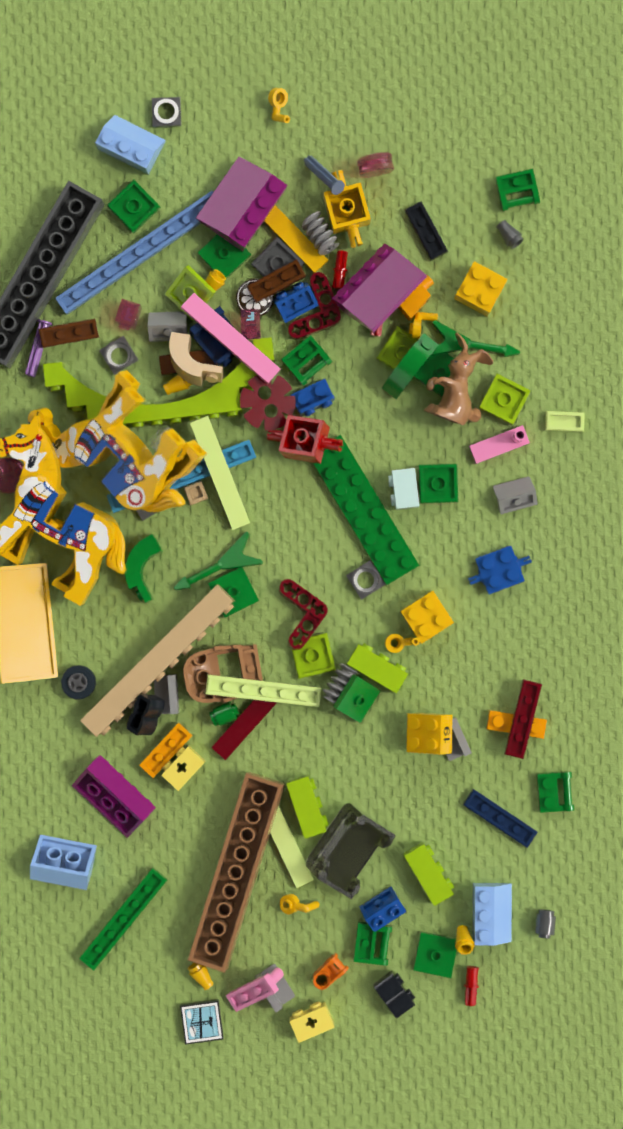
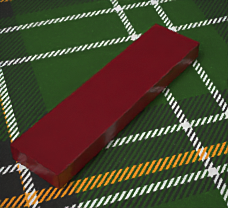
M525 679L522 680L504 752L505 755L524 759L542 684Z
M253 700L211 748L226 760L277 702Z

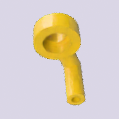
M273 88L268 95V101L273 106L272 120L289 123L290 117L280 114V108L284 107L288 101V94L282 88Z
M417 312L414 323H410L409 334H412V338H420L422 320L437 321L438 314Z
M390 634L385 639V647L392 653L400 652L404 646H417L420 643L418 638L403 639L399 634ZM394 639L398 642L396 647L391 646V641Z
M287 894L280 899V908L288 915L297 911L307 913L319 908V902L313 901L308 904H302L296 895Z

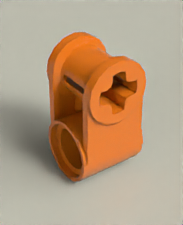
M334 953L313 973L315 987L321 990L328 988L336 979L345 974L349 967L339 960L337 953ZM319 975H325L327 977V980L324 983H318L316 981Z

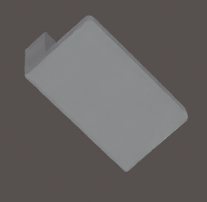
M184 312L149 313V342L170 341L171 332L187 334V315Z
M530 477L493 486L500 514L538 505L536 490Z
M177 674L165 675L159 682L155 680V695L165 701L162 714L180 713Z
M452 717V753L446 754L449 761L472 753L456 717Z
M272 964L271 966L255 976V979L267 973L270 974L275 968L278 967L276 966V964ZM284 977L276 983L279 990L267 997L275 1012L281 1010L283 1004L295 997L294 992Z

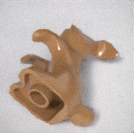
M455 333L462 351L456 358L450 361L449 377H433L428 380L427 390L431 391L436 384L444 387V394L439 405L431 403L424 411L464 426L467 421L474 423L478 422L481 418V411L476 407L471 408V400L468 394V377L472 374L476 362L492 365L493 359L483 349L476 353L468 354L466 341L458 333Z

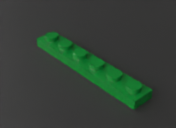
M153 867L79 959L94 971L168 879Z

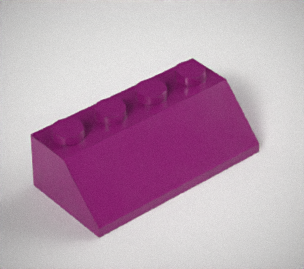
M101 755L72 784V787L126 838L156 808L150 800L146 799L135 786L131 785Z

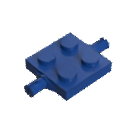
M508 546L475 559L478 575L468 578V581H471L469 582L470 585L482 582L486 587L488 595L525 582L521 566L532 563L530 556L518 559L513 552L512 546Z

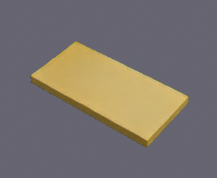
M47 563L0 567V684L58 677Z

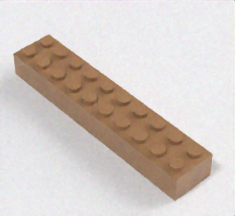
M246 773L191 948L189 961L224 973L227 971L285 783L255 773Z

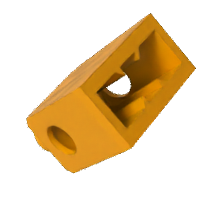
M428 275L398 307L409 322L431 296L427 289L434 282Z

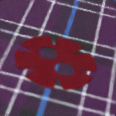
M254 376L248 381L254 392L243 388L241 392L240 407H252L243 416L256 428H259L263 419L265 430L281 428L286 423V418L282 412L293 415L295 410V396H284L292 390V387L280 376L276 377L272 385L271 381L266 384L259 376ZM262 386H267L271 390V396L266 400L261 399L258 395V390ZM269 404L275 405L278 409L277 415L273 418H269L265 414V407Z

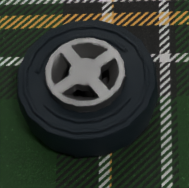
M82 665L72 666L62 676V689L70 698L76 700L84 699L94 691L96 677L88 667Z

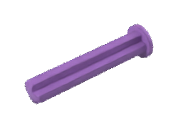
M40 319L37 320L39 324L25 370V374L31 377L36 376L43 352L38 329L52 326V323Z

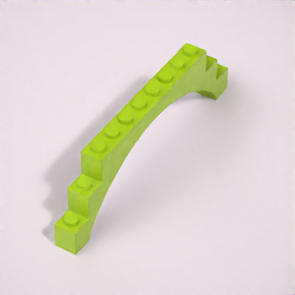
M272 337L253 339V345L275 363ZM63 362L43 364L45 387L51 389V392L62 391V388H65L68 409L73 410V412H82L84 408H87L88 419L98 416L107 396L97 393L75 379L65 370ZM240 362L222 380V383L218 382L213 387L195 396L166 404L139 405L125 417L123 425L141 428L144 427V424L151 423V426L163 425L165 421H170V424L181 423L182 419H189L190 422H193L205 416H208L209 419L220 418L219 415L227 414V417L239 416L238 413H242L240 390L246 388L254 391L248 384V381L256 376V374L243 362Z

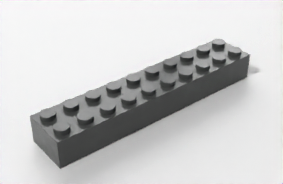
M69 180L0 298V364L9 369L12 367L38 322L37 320L42 315L105 205L101 198Z

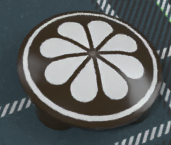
M251 279L244 282L236 294V302L240 311L246 315H251V312H254V317L266 315L274 303V295L257 304L254 302L247 286L259 279Z

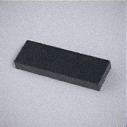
M422 201L405 209L404 212L429 259L432 261L448 253Z

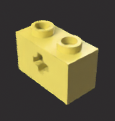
M190 746L186 749L182 747L175 754L178 758L173 763L169 761L162 768L165 772L161 776L178 791L206 762ZM185 762L187 764L185 766L186 771L184 769L179 771L178 768L180 766L178 763L183 764Z
M315 1002L310 1005L309 1009L304 1011L299 1009L293 1012L290 1017V1024L298 1043L334 1028V1021L326 1002ZM309 1017H311L312 1020L314 1019L313 1024H311V1022L308 1021Z

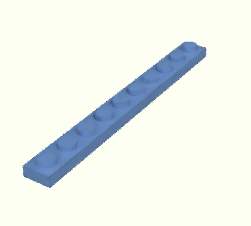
M213 191L57 296L55 299L64 312L68 315L201 224L195 218L211 197Z

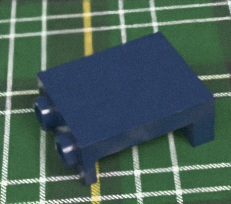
M220 306L214 311L233 327L225 317L224 310ZM196 323L190 328L189 334L214 365L226 367L232 362V358L235 355L201 325Z

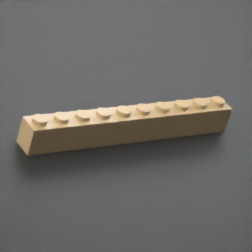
M219 584L216 585L80 721L96 737L100 734L104 736L111 729L109 725L114 720L118 722L125 715L123 711L127 707L130 709L134 707L136 698L141 693L147 694L152 689L150 685L155 680L159 682L166 675L164 671L168 667L172 669L179 662L178 657L182 653L186 655L193 648L191 644L195 640L199 642L207 634L205 630L209 626L213 628L220 621L218 617L223 612L227 614L234 607L232 603L235 600Z

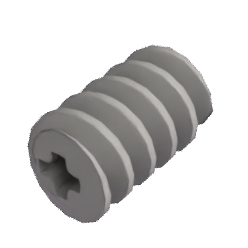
M317 211L305 218L302 229L306 231V235L310 237V241L314 243L320 255H327L335 250L339 243H334L337 237H330L333 231L332 229L326 231L329 224L322 225L325 218L321 217L318 219L321 212Z
M343 663L339 664L342 670H335L338 677H331L334 683H327L330 690L323 689L326 695L323 697L334 704L352 675L359 674Z

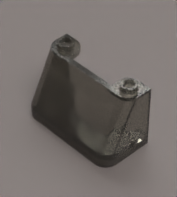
M347 803L341 808L328 827L327 832L323 834L308 856L306 867L317 879L352 899L360 890V881L357 876L378 846L380 848L390 846L396 835L351 803Z

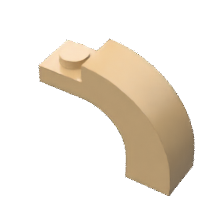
M171 332L169 341L170 357L177 374L185 381L202 387L203 380L210 383H222L223 366L203 364L195 361L189 354L191 348L190 335Z

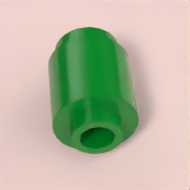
M230 701L213 708V711L209 712L214 726H222L236 720L239 714L236 704H232Z

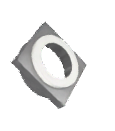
M180 97L152 98L153 127L170 128L181 126ZM162 103L173 105L175 113L172 118L162 119L158 115V107Z
M124 335L99 350L114 375L138 361ZM121 347L127 351L128 359L125 363L116 364L112 361L111 353L115 348Z
M371 560L346 575L361 600L386 585ZM370 572L374 576L372 587L364 589L358 585L357 578L360 573Z

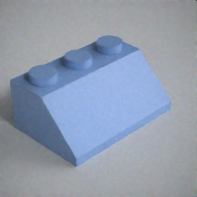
M114 115L103 126L95 144L98 150L149 175L166 141Z
M40 835L30 865V879L87 890L97 845Z
M473 883L474 944L495 946L511 942L512 884Z

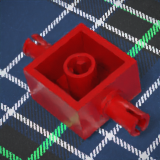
M287 415L284 431L268 430L271 434L267 433V440L281 442L278 451L287 459L321 464L325 449L340 452L342 448L339 446L343 447L342 439L327 438L330 427L324 420Z

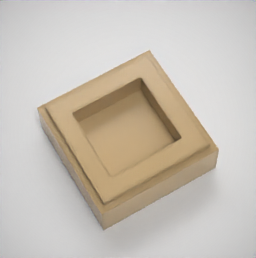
M202 481L184 487L191 506L208 499Z

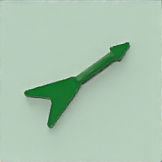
M434 320L432 324L442 335L444 342L437 347L431 356L462 351L455 336V333L458 332ZM458 333L466 341L468 349H483L484 351L504 354V357L520 354L518 349L508 344L499 346L471 341V339Z
M245 532L218 560V563L189 578L183 577L174 586V589H190L192 584L221 569L262 565L263 561L261 559L243 554L249 533Z

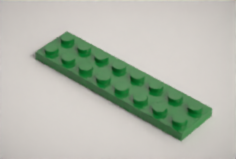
M339 435L334 439L343 440V447L339 446L342 450L338 452L325 449L321 464H313L387 586L420 565L344 439Z

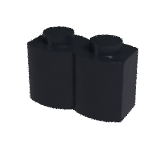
M140 694L135 701L134 712L127 721V730L135 735H152L156 730L158 718L164 710L165 701L156 695Z
M390 971L376 981L373 986L397 1019L415 1006L414 999L416 997L410 989L406 990L403 987L404 981L399 973L394 974L393 971Z

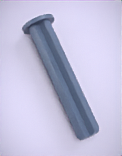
M308 155L307 158H304L305 166L321 179L334 195H338L344 190V182L335 178L313 156Z

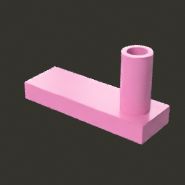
M522 425L470 445L469 448L475 464L527 445L530 442Z
M275 968L270 974L267 973L229 992L226 997L236 1012L275 994L279 990L276 983L284 976V973L280 968Z

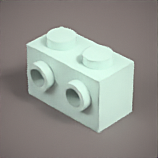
M415 468L391 471V475L388 476L389 487H393L394 493L390 495L391 505L395 506V510L419 507Z

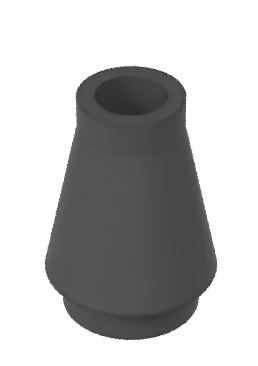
M506 220L498 224L497 229L500 231L507 247L514 249L523 242L522 233L512 227Z

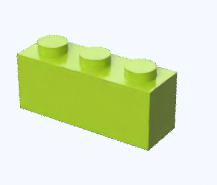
M363 643L362 646L358 644L346 664L397 694L408 675L405 672L406 668L399 663L395 665L389 663L390 658L382 653L379 655L372 652L373 648Z
M309 775L287 781L286 785L304 839L327 832L326 826H329L326 815L321 814L320 808L323 806L320 797L315 796L314 790L317 788L314 779H310Z
M421 842L403 853L434 906L454 895L451 889L455 887L449 877L447 879L444 878L442 872L445 870L439 861L435 863L432 858L434 852L429 844L425 846L424 842Z

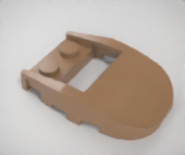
M257 644L215 646L190 656L185 662L183 669L185 686L190 697L202 703L229 702L237 699L235 697L205 694L207 674L220 676L217 655L238 652L242 678L263 681Z

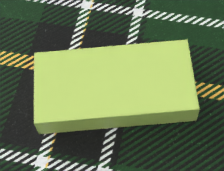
M546 411L545 431L584 432L585 413Z

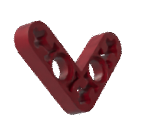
M321 272L314 273L310 279L311 288L319 304L320 312L292 322L289 325L288 332L293 339H302L336 326L340 322L341 313L338 305L332 299L334 295L327 277ZM316 277L324 280L322 281L323 289L327 287L328 290L316 292L320 291L319 285L313 283L316 281ZM323 294H328L331 297V301L328 304H323L320 301V297ZM330 312L338 315L333 322L331 319L326 320L325 323L327 325H323V320L320 317L324 315L325 319L329 317ZM311 319H318L320 326L316 329L309 326ZM303 322H306V327L309 332H305V329H302L299 335L291 332L294 330V326L298 328L304 327Z
M286 579L281 582L279 593L306 613L288 639V645L291 649L300 650L325 618L328 608L325 603L296 582ZM290 584V589L293 592L299 590L294 599L292 598L293 593L291 591L284 592L285 587L283 585L287 586ZM306 595L308 603L305 605L300 604L298 596ZM312 600L315 602L313 604L314 607L319 608L320 606L323 608V614L319 613L318 615H316V610L313 607H311L310 610L307 609V607L310 606ZM310 621L313 624V629L311 631L304 630L303 622ZM301 632L302 634H304L303 637L300 639L301 645L297 644L295 646L293 644L294 640L292 638L296 639Z

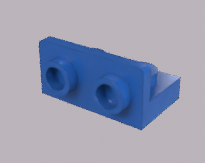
M307 282L294 284L292 289L277 293L273 300L285 323L319 306Z
M326 379L291 394V396H295V406L299 415H305V417L314 414L315 409L321 406L322 409L333 405L332 401L335 400Z
M392 886L359 906L365 920L374 932L406 913V909Z

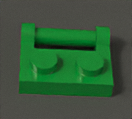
M533 169L495 178L502 211L525 204L540 203ZM531 190V196L507 201V195Z
M311 335L281 359L302 386L308 383L307 380L324 366H329L332 363L330 357ZM319 354L322 359L302 375L299 370Z
M571 771L536 774L540 813L575 810L574 804H572ZM563 778L564 804L559 805L557 779Z
M358 922L353 961L387 966L389 960L387 958L389 936L392 933L393 926L385 925L377 930L382 932L379 957H374L377 931L374 932L368 923Z

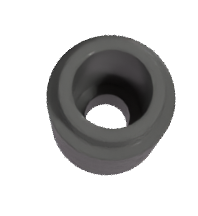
M539 909V914L536 916L535 933L539 934L540 938L550 939V935L555 934L556 916H554V911Z

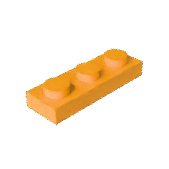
M489 710L486 729L509 733L514 714ZM534 717L529 736L544 739L547 720Z
M178 723L139 766L154 778L193 735L183 725Z

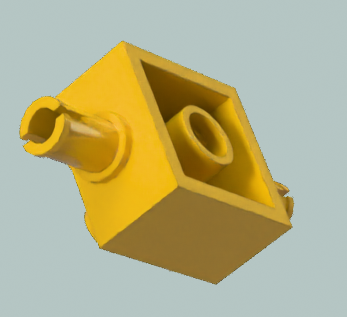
M338 170V176L336 171L331 174L344 182V190L338 195H334L331 190L326 191L323 198L333 234L347 232L350 246L355 248L356 242L357 246L363 245L358 228L370 225L371 218L361 182L346 186L343 170ZM344 206H347L350 211L344 210Z

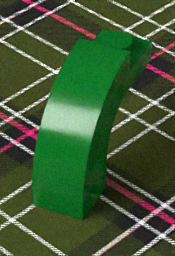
M424 333L403 357L382 386V389L397 400L439 344Z
M154 534L145 537L133 547L125 565V577L129 589L132 590L137 587L136 594L140 601L144 600L145 603L154 599L143 579L144 566L149 559L163 552Z

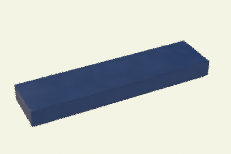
M472 789L463 803L465 807L527 848L538 833L535 829L475 789Z

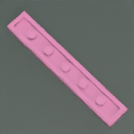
M195 293L181 306L183 311L266 384L281 370Z

